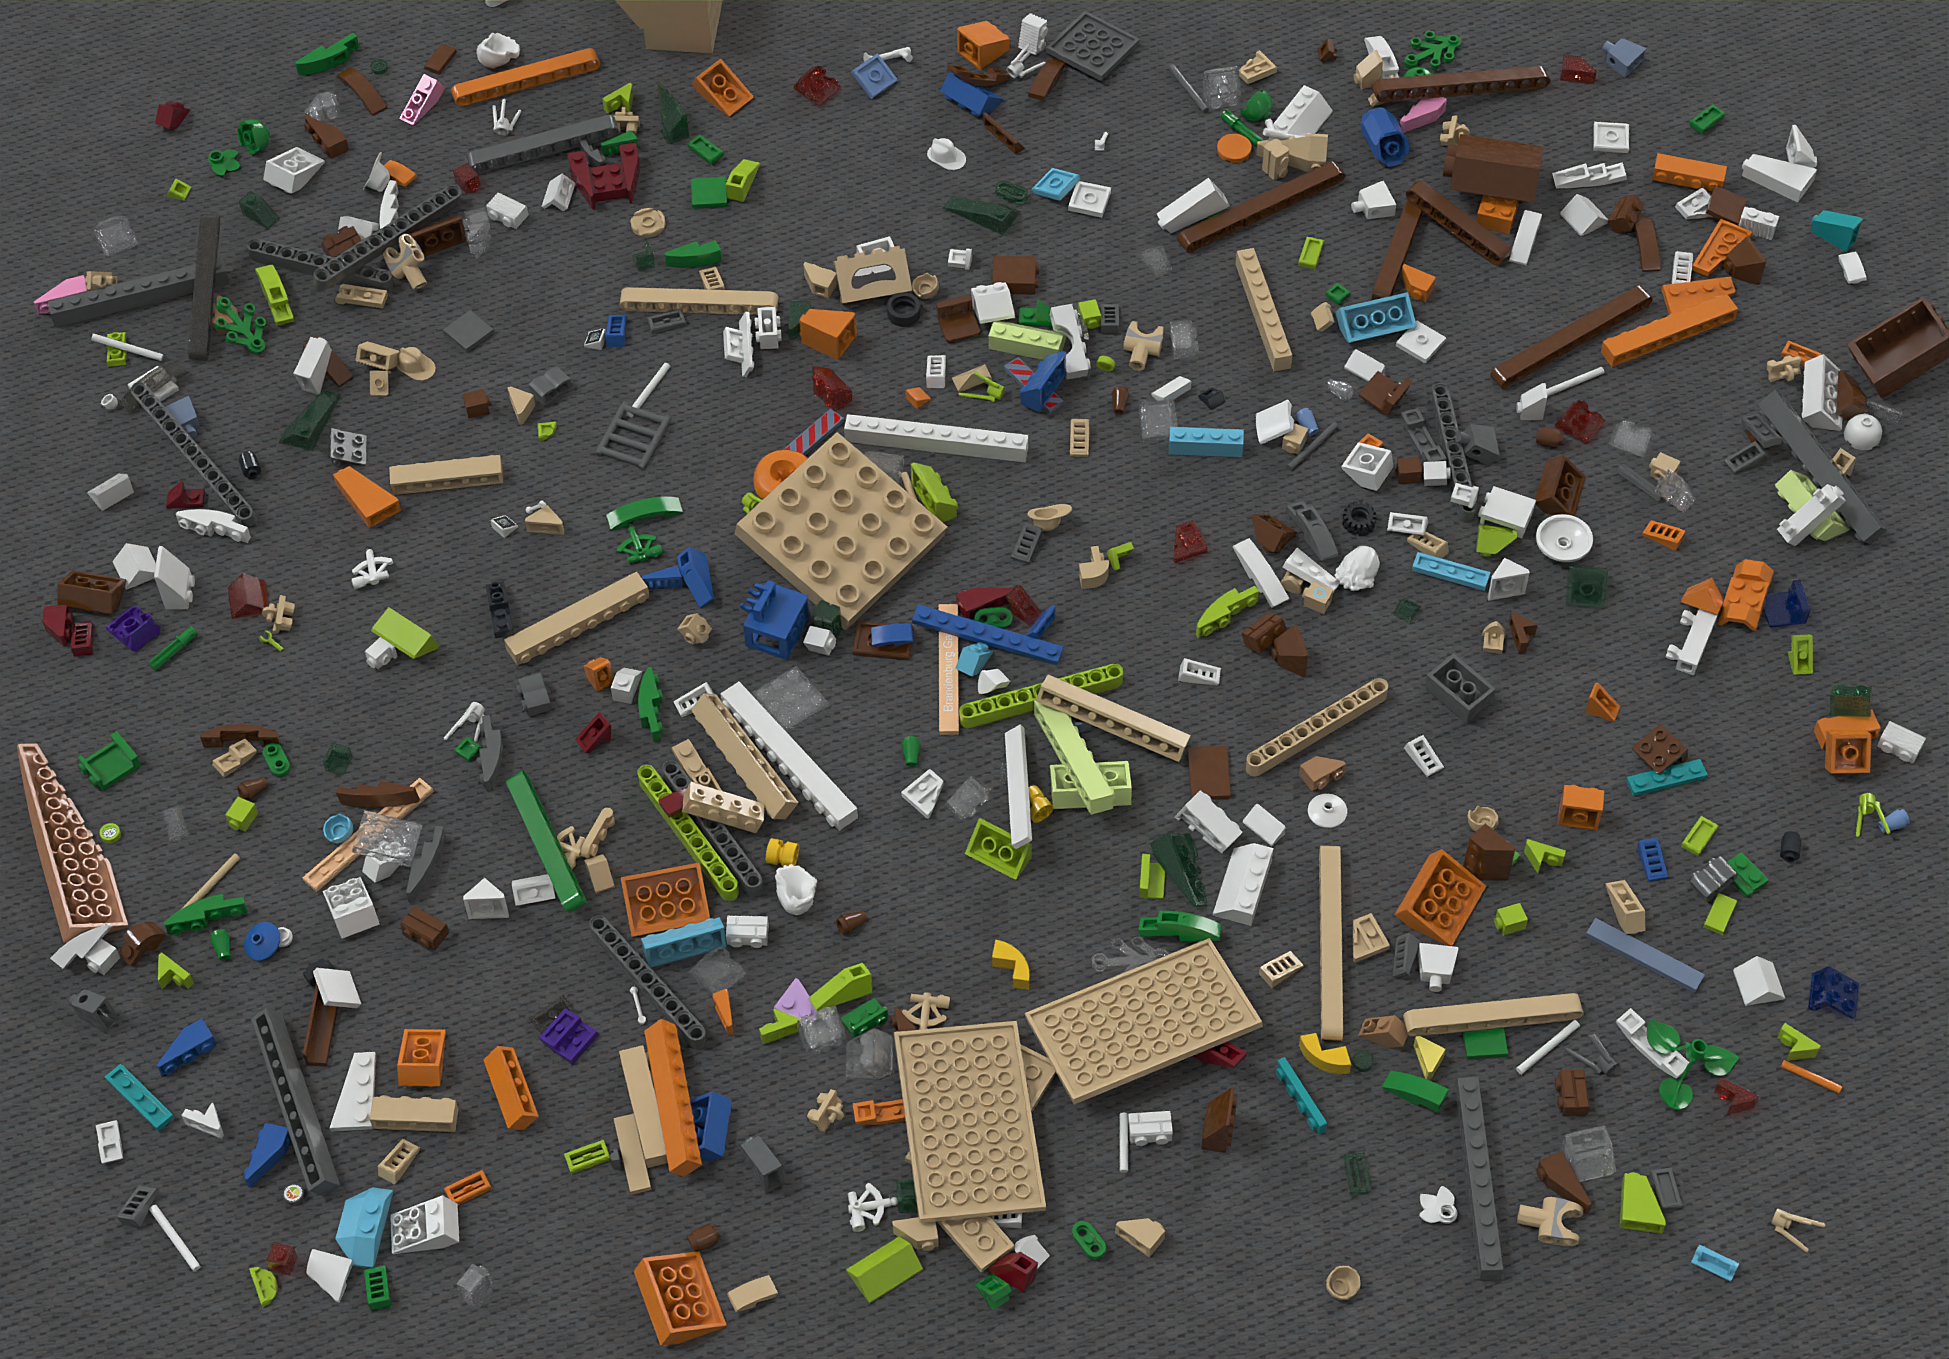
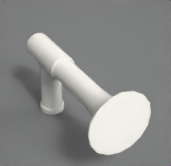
M909 47L879 55L882 60L903 57L906 61L910 62L913 58ZM864 53V62L873 56Z
M1271 119L1265 121L1267 126L1263 131L1265 136L1285 140L1289 139L1290 136H1295L1296 138L1305 137L1275 130Z

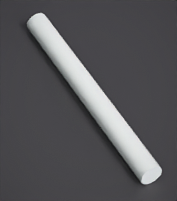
M97 334L92 335V341L162 361L163 354Z
M668 363L663 364L632 407L639 409L669 370L670 365ZM626 413L631 418L634 416L631 413Z
M1599 367L1546 389L1547 396L1604 374V369Z
M1576 1020L1571 1022L1516 1068L1517 1072L1522 1075L1580 1027V1024Z
M151 1206L150 1212L194 1272L200 1269L201 1266L158 1206Z

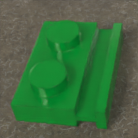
M1742 852L1727 862L1737 873V879L1732 884L1746 898L1769 881Z

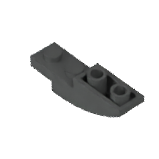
M1304 501L1288 505L1286 512L1303 531L1304 540L1320 560L1323 561L1338 556L1332 536L1314 507H1308Z
M490 715L482 716L483 724H480L481 735H485L486 740H482L483 749H479L480 757L477 758L479 769L483 770V773L479 774L481 785L486 786V791H491L499 776L502 765L503 742L500 729L493 730Z

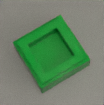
M1336 283L1325 292V296L1339 305L1350 296V291Z
M466 737L454 749V752L470 763L482 747Z

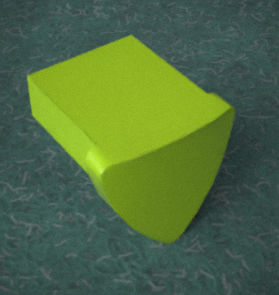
M1131 542L1111 548L1107 552L1108 559L1115 571L1120 569L1118 558L1132 553L1134 548Z

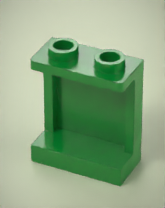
M117 731L110 735L113 742L86 759L81 755L77 757L80 762L78 765L83 775L88 774V780L94 788L98 786L101 791L141 767L138 756Z

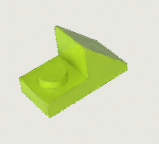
M628 83L602 98L604 110L607 113L617 110L620 106L626 107L628 112L631 111L634 96L632 84Z
M1791 636L1792 651H1789L1788 655L1793 674H1812L1813 636Z
M1527 839L1524 853L1536 872L1539 873L1542 861L1547 862L1551 866L1562 867L1566 850Z
M161 952L158 961V981L161 988L163 989L173 980L178 986L183 985L189 989L194 984L191 975Z
M773 1009L776 1023H768L759 1028L763 1044L802 1031L801 1021L798 1017L777 1009Z
M1786 1023L1780 1029L1777 1037L1785 1046L1792 1047L1787 1061L1815 1058L1821 1046Z

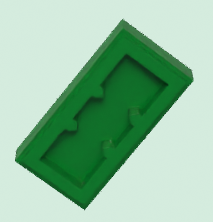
M1712 104L1689 122V126L1703 134L1725 118L1726 113Z
M698 135L687 143L690 150L711 165L724 156L722 150L702 135Z

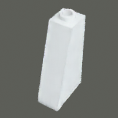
M1753 154L1749 160L1746 159L1742 165V169H1744L1743 177L1796 202H1799L1813 183L1817 172L1815 168Z
M1207 178L1158 212L1157 215L1160 219L1158 223L1163 230L1167 229L1170 233H1173L1224 210L1230 205L1224 193Z

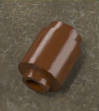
M1538 428L1536 443L1555 448L1558 447V444L1562 445L1563 434L1560 433L1559 429Z
M708 1223L691 1231L687 1239L693 1251H701L718 1243L717 1238L720 1237V1234L715 1225L711 1226Z

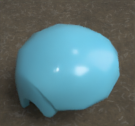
M342 814L332 816L324 824V835L332 843H344L352 836L353 824L349 817Z

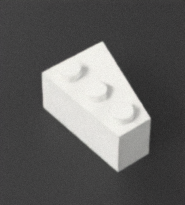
M1201 790L1174 817L1178 821L1183 819L1190 825L1188 828L1191 831L1196 829L1203 834L1204 837L1202 839L1221 853L1242 833L1239 826L1231 821L1225 812L1217 807L1211 798Z

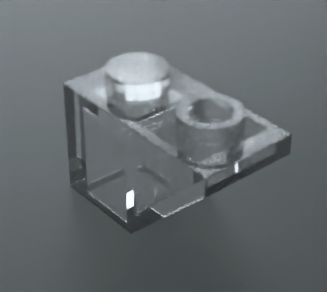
M334 91L316 95L304 111L305 115L319 121L341 116Z
M1670 468L1658 479L1655 492L1683 513L1696 501L1685 480Z

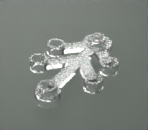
M1136 936L1132 939V947L1137 950L1141 949L1148 954L1140 955L1124 944L1122 939L1115 938L1112 940V949L1121 951L1128 957L1107 958L1105 954L1097 953L1092 957V967L1097 971H1103L1107 967L1129 965L1123 972L1125 973L1140 967L1142 964L1157 960V957L1167 956L1169 953L1163 948H1152L1144 942L1142 937ZM1135 941H1140L1141 944H1140V945H1136L1134 942H1135ZM1118 942L1121 946L1116 947L1114 944ZM1102 962L1103 965H1097L1096 963Z

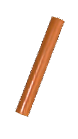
M1786 1060L1781 1065V1068L1838 1094L1842 1089L1841 1085Z

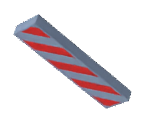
M1019 357L1004 365V370L1021 387L1026 386L1030 375L1034 374ZM1054 392L1043 408L1050 414L1063 406L1064 401Z
M829 409L783 450L796 451L803 455L808 454L844 422V418L832 409Z

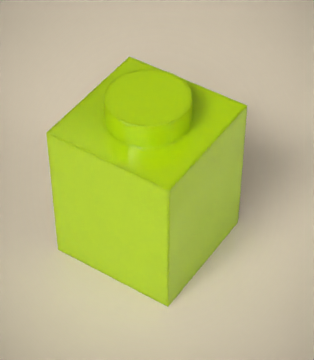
M1096 299L1079 302L1078 315L1083 330L1100 327L1101 314Z
M237 797L225 816L228 825L232 829H240L246 832L258 812L254 803Z
M1520 903L1498 909L1496 918H1494L1495 926L1498 930H1501L1503 936L1526 929L1528 921Z

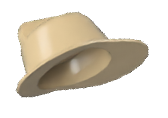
M408 347L400 349L398 370L415 380H425L433 376L436 368L434 362L423 355L418 348Z
M1058 504L1044 508H1035L1028 511V516L1033 519L1035 526L1042 528V531H1050L1060 524L1061 517L1072 511V507L1067 504Z

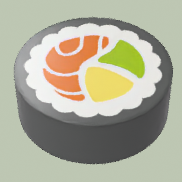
M293 1183L284 1188L283 1198L288 1205L296 1206L304 1200L305 1193L301 1185Z

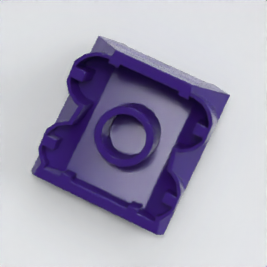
M132 606L106 626V630L130 650L138 652L139 648L154 636L159 635L160 626L155 623L151 614L143 613L141 608Z

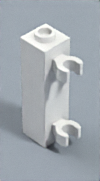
M1829 484L1822 489H1817L1813 493L1814 496L1788 520L1784 519L1779 524L1780 527L1777 530L1787 543L1796 546L1846 501L1842 497L1844 493L1839 487H1833Z
M1699 609L1695 616L1690 611L1684 610L1680 623L1687 626L1691 625V630L1682 650L1674 645H1669L1666 654L1667 659L1678 660L1677 670L1691 675L1695 674L1715 625L1716 614Z

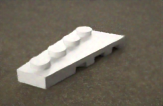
M375 1052L354 1053L330 1125V1131L372 1129L369 1118L375 1088Z

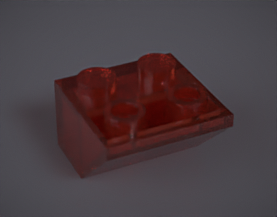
M812 367L813 392L816 396H820L828 408L831 407L836 412L853 402L852 390L831 368Z

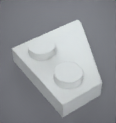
M929 769L901 792L902 797L928 819L943 787V780Z

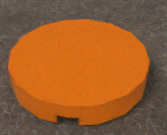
M1227 134L1218 141L1217 152L1224 161L1240 163L1247 160L1251 154L1252 146L1250 141L1241 134Z

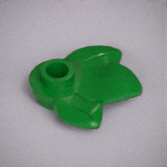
M227 149L223 152L218 150L212 151L208 157L209 164L212 165V171L218 176H224L226 171L235 172L240 169L239 162L235 160L238 151Z

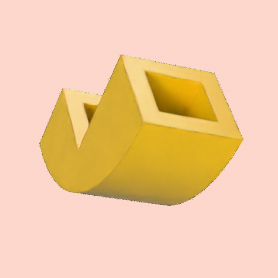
M995 940L992 967L1014 970L1013 988L1029 990V968L1024 956L1012 945Z
M1316 1033L1300 1036L1299 1047L1305 1058L1315 1067L1333 1074L1350 1073L1351 1062L1346 1046L1322 1051Z

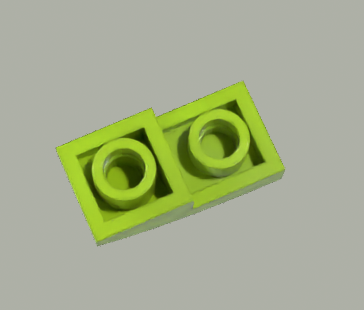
M125 332L107 334V338L126 343ZM106 345L108 350V367L126 365L127 351Z

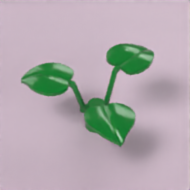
M1651 1019L1648 1023L1646 1031L1647 1040L1654 1051L1666 1055L1670 1050L1675 1052L1686 1049V1057L1690 1060L1678 1082L1675 1079L1667 1078L1659 1086V1094L1662 1100L1673 1110L1686 1108L1692 1100L1693 1092L1691 1087L1682 1084V1081L1694 1062L1699 1060L1704 1062V1067L1710 1074L1721 1077L1728 1074L1739 1059L1732 1052L1718 1046L1707 1045L1701 1039H1695L1691 1044L1687 1042L1685 1045L1677 1047L1680 1043V1036L1674 1028L1657 1022L1654 1019Z

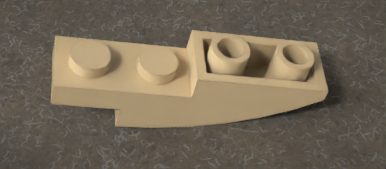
M689 739L672 747V752L681 768L693 783L722 791Z

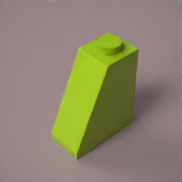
M1625 1173L1621 1190L1620 1228L1662 1234L1666 1221L1647 1177L1638 1173Z

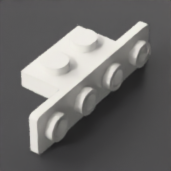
M745 312L740 319L739 330L726 327L723 331L725 359L742 363L743 377H747L754 368V361H752L753 347H751L752 333L750 331L752 321L749 312Z

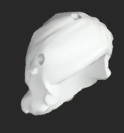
M492 32L489 38L483 40L478 45V60L485 67L494 69L508 63L511 58L519 57V44L515 40L510 39V37Z
M1359 546L1347 554L1339 567L1336 568L1335 578L1340 581L1339 584L1344 585L1345 589L1349 588L1351 591L1373 587L1374 577L1380 565L1375 550L1368 546Z
M790 864L789 867L784 865L783 868H778L775 875L776 891L786 912L793 915H801L807 912L813 905L817 879L800 866Z

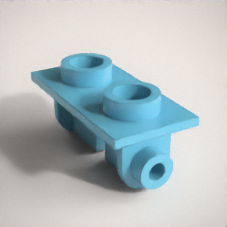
M1701 1245L1698 1246L1691 1261L1692 1264L1730 1282L1739 1265L1734 1260Z

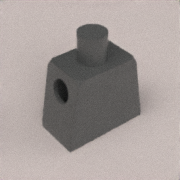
M1471 424L1463 432L1459 431L1456 434L1455 440L1462 443L1466 456L1486 465H1490L1499 456L1494 427Z
M84 989L79 995L73 994L69 999V1005L73 1007L81 1020L105 1034L108 1033L119 1019L108 1000L101 995Z

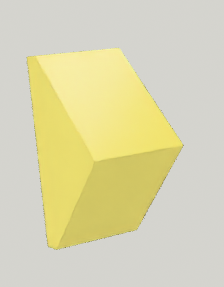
M1416 1036L1414 1048L1424 1077L1430 1081L1444 1058L1445 1049L1421 1036Z

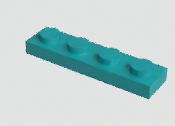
M1698 759L1670 766L1659 775L1653 770L1629 776L1626 782L1634 797L1707 779L1708 774L1701 760Z
M1283 1057L1277 1060L1276 1075L1280 1081L1283 1080L1287 1085L1286 1090L1289 1096H1294L1300 1113H1304L1308 1118L1309 1127L1315 1130L1318 1135L1326 1132V1120L1286 1058Z
M122 1064L105 1076L106 1081L158 1132L174 1119L173 1114Z

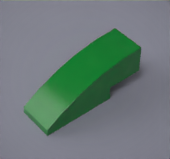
M716 240L701 246L696 241L664 253L665 264L668 267H699L722 261L721 249Z
M1390 1071L1381 1087L1418 1107L1421 1104L1437 1113L1447 1098L1449 1090L1424 1078L1396 1071Z

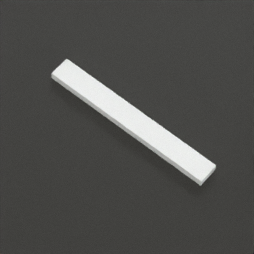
M1021 724L1005 733L1011 842L1015 849L1032 841L1025 729Z

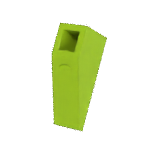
M743 159L731 172L726 182L728 199L744 202L760 166L759 162Z
M863 963L845 968L808 998L809 1002L817 1012L873 993L871 973Z

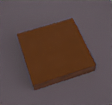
M1715 185L1711 192L1706 214L1739 226L1747 199Z

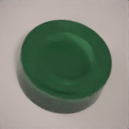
M375 59L370 64L371 71L375 75H382L388 71V65L384 59Z
M1360 1050L1354 1054L1353 1066L1356 1070L1367 1072L1373 1067L1374 1058L1370 1052Z

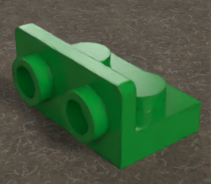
M874 997L841 1017V1022L851 1036L856 1039L859 1036L863 1037L868 1034L870 1029L875 1026L883 1025L888 1019V1010L886 1007L882 1008Z

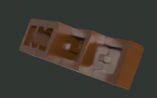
M1050 57L1035 78L1028 92V97L1045 101L1047 95L1051 93L1053 86H1056L1066 62Z
M380 781L377 787L359 784L356 790L338 787L336 791L341 805L355 807H393L419 803L420 801L415 787Z

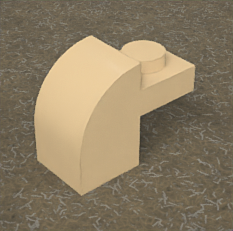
M1098 546L1091 547V562L1079 564V577L1082 589L1098 587L1105 583L1108 578L1109 560L1104 561V555L1099 552Z

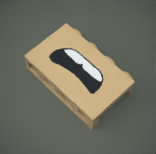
M900 246L889 247L887 252H883L882 249L873 250L870 255H865V252L856 253L854 258H848L847 255L839 256L837 261H833L836 268L841 303L912 291L905 248L900 249Z

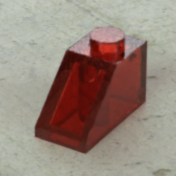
M1563 54L1560 81L1595 83L1597 72L1595 68L1581 56Z

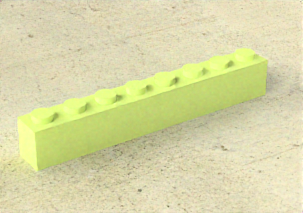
M1035 700L1034 715L1090 814L1113 809V800H1115L1114 790L1109 788L1106 777L1102 776L1099 764H1095L1092 752L1087 750L1085 740L1080 738L1078 728L1072 724L1071 716Z

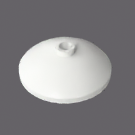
M1561 514L1551 516L1539 525L1536 533V542L1539 549L1549 558L1560 562H1573L1582 559L1589 553L1593 543V535L1588 525L1579 518Z

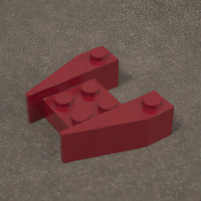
M636 143L619 145L622 163L588 168L585 151L568 153L572 180L592 210H595L594 202L628 197L629 204H632L640 172Z

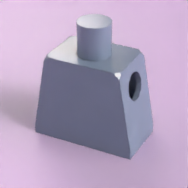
M1620 39L1615 45L1607 41L1602 50L1607 52L1606 63L1623 77L1628 76L1644 60L1646 48L1626 39Z
M187 396L166 406L165 408L192 439L195 438L197 435L195 430L200 428L190 397Z

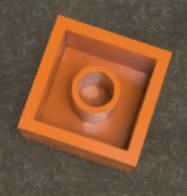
M1483 195L1476 222L1488 230L1510 234L1519 200Z
M1866 729L1826 730V770L1830 773H1870L1871 734Z
M1564 785L1559 805L1558 825L1597 831L1603 811L1604 790Z

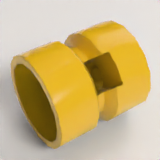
M1036 785L1028 787L1030 818L1033 822L1038 823L1046 819L1052 813L1054 807L1044 797L1041 790Z
M771 838L767 846L766 863L772 865L781 863L782 866L786 865L788 867L790 864L795 866L799 854V844L793 842L784 844L782 840Z

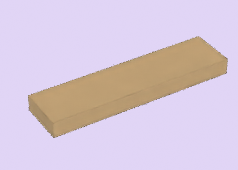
M634 1114L614 1118L630 1193L633 1195L649 1191L651 1186Z

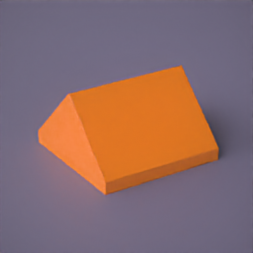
M1713 578L1689 587L1681 602L1717 615L1724 599Z

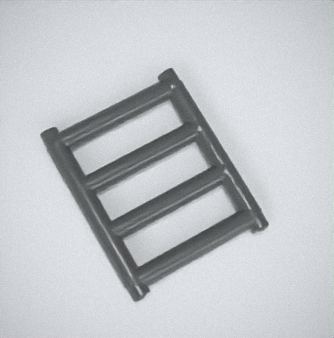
M623 401L597 447L595 454L598 456L603 454L628 462L644 470L668 427L671 416L666 415L663 417L629 406L627 402ZM627 412L661 424L658 430L655 431L621 419L624 413ZM617 426L653 437L650 445L613 433ZM611 440L645 451L642 459L608 449L606 446Z

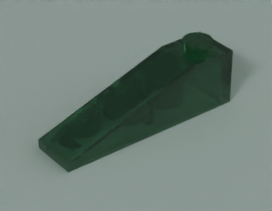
M657 82L663 138L667 139L670 144L689 138L687 114L680 103L674 101V96L672 94L669 95L667 88L661 82Z
M951 196L943 206V209L1000 235H1004L1020 214L1019 210L1006 204Z
M1166 833L1151 842L1153 856L1192 906L1208 905L1204 884L1198 879L1201 869L1195 864L1194 858L1198 857V853L1190 833Z

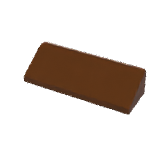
M986 112L983 114V126L1014 154H1018L1025 149L1022 144Z

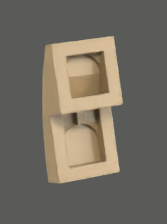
M243 739L231 745L228 753L214 759L213 766L223 777H226L248 762L257 753V750L246 739Z
M768 1275L745 1283L729 1291L727 1295L735 1311L739 1312L755 1307L757 1302L776 1297L778 1292Z

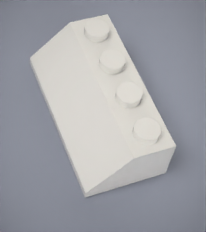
M1304 85L1274 122L1273 126L1275 130L1297 136H1305L1308 132L1316 134L1333 110L1318 91Z
M1824 354L1805 362L1802 419L1813 428L1841 431L1843 417L1837 414L1838 371L1840 369Z
M1253 843L1233 849L1213 916L1249 926L1252 925L1272 862L1273 848Z

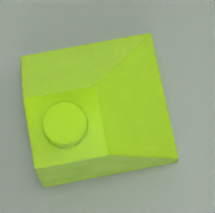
M1479 524L1476 552H1480L1481 556H1491V554L1498 553L1517 538V531L1512 528Z

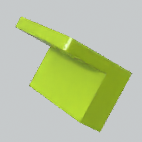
M1142 854L1139 898L1163 899L1165 864L1150 863V854Z

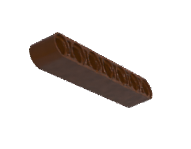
M1419 180L1406 191V197L1411 203L1492 264L1500 265L1511 254V249L1506 243L1425 182Z

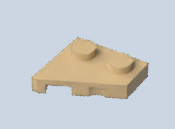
M1372 913L1353 920L1354 963L1390 948V944Z

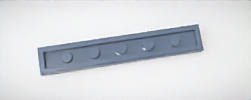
M1597 918L1594 919L1586 932V937L1694 993L1705 974Z

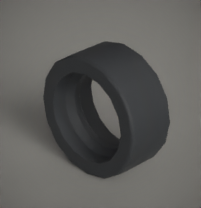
M910 293L893 295L887 303L888 319L891 323L900 327H908L915 324L921 316L920 301ZM899 305H909L914 308V311L901 315L894 312L893 309Z

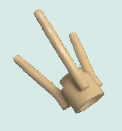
M1777 1209L1771 1223L1776 1226L1775 1231L1783 1234L1799 1248L1808 1252V1248L1785 1231L1784 1228L1789 1229L1792 1220L1823 1228L1826 1225Z

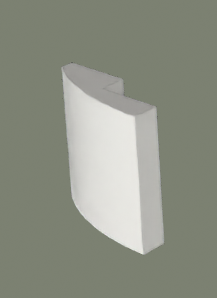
M1289 400L1256 414V428L1260 444L1293 431L1294 419L1291 416L1292 405Z

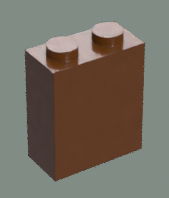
M993 256L992 285L997 282H1006L1010 294L1035 295V288L1039 287V277H1035V274H1039V264H1036V256Z

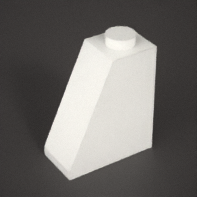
M310 337L293 373L302 390L317 395L321 392L332 351L328 342L323 338Z

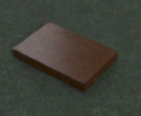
M857 622L853 655L909 661L912 642L899 646L889 644L876 648L872 645L871 628L889 624Z
M1188 747L1191 799L1200 790L1207 794L1211 800L1231 799L1227 747Z

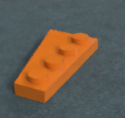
M1720 219L1692 265V270L1708 277L1725 261L1726 255L1745 237L1751 238L1753 232Z
M1731 277L1663 285L1661 288L1669 315L1678 313L1685 308L1696 306L1701 302L1712 300L1717 296L1727 294L1730 297L1735 294Z

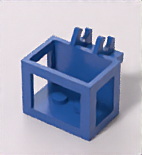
M770 580L765 585L755 583L754 588L759 590V592L750 588L748 594L757 600L747 598L746 602L751 606H747L745 603L740 605L741 609L749 613L743 625L745 646L788 660L810 618L808 595L778 586ZM759 635L779 641V649L756 642Z

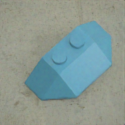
M372 1187L345 1201L336 1241L348 1259H352L353 1266L374 1268L393 1190Z

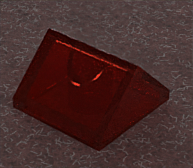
M242 573L228 586L232 619L262 614L263 608L269 607L265 580Z

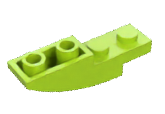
M273 264L255 268L276 326L294 322L286 292Z
M1256 586L1241 593H1238L1234 588L1218 598L1200 618L1197 624L1196 636L1198 638L1203 635L1208 636L1214 630L1226 627L1230 623L1231 614L1235 615L1245 607L1254 606L1258 602L1259 590Z

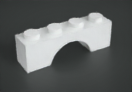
M1072 304L1052 307L1050 318L1053 330L1066 335L1072 344L1071 351L1066 355V380L1087 376L1091 366L1089 359L1085 357L1086 345L1085 342L1081 341L1082 329L1081 326L1077 325V310H1073Z

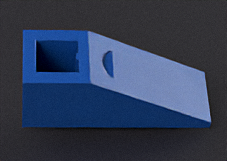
M688 547L677 556L679 571L699 608H703L714 600L707 557L705 553Z
M202 1018L183 1028L158 1062L157 1068L161 1076L173 1073L181 1065L192 1062L195 1057L208 1053L213 1047L217 1046L213 1035Z
M265 1123L263 1130L259 1131L257 1146L251 1152L250 1165L245 1168L243 1175L249 1188H252L286 1155L291 1141L287 1127Z

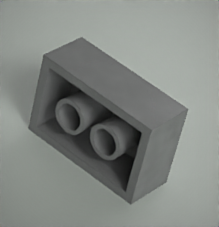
M1454 653L1428 673L1425 682V688L1466 723L1493 702L1496 690Z

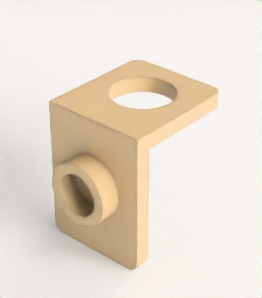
M370 371V395L386 396L389 394L388 374L391 371Z

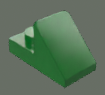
M1037 300V308H1020L1019 325L1053 327L1050 318L1051 308L1040 300Z
M994 1274L975 1284V1287L992 1310L1010 1300L1008 1294L1012 1290L1009 1284Z

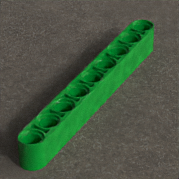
M522 770L506 780V783L564 909L570 914L586 904L587 901L535 788L526 772Z

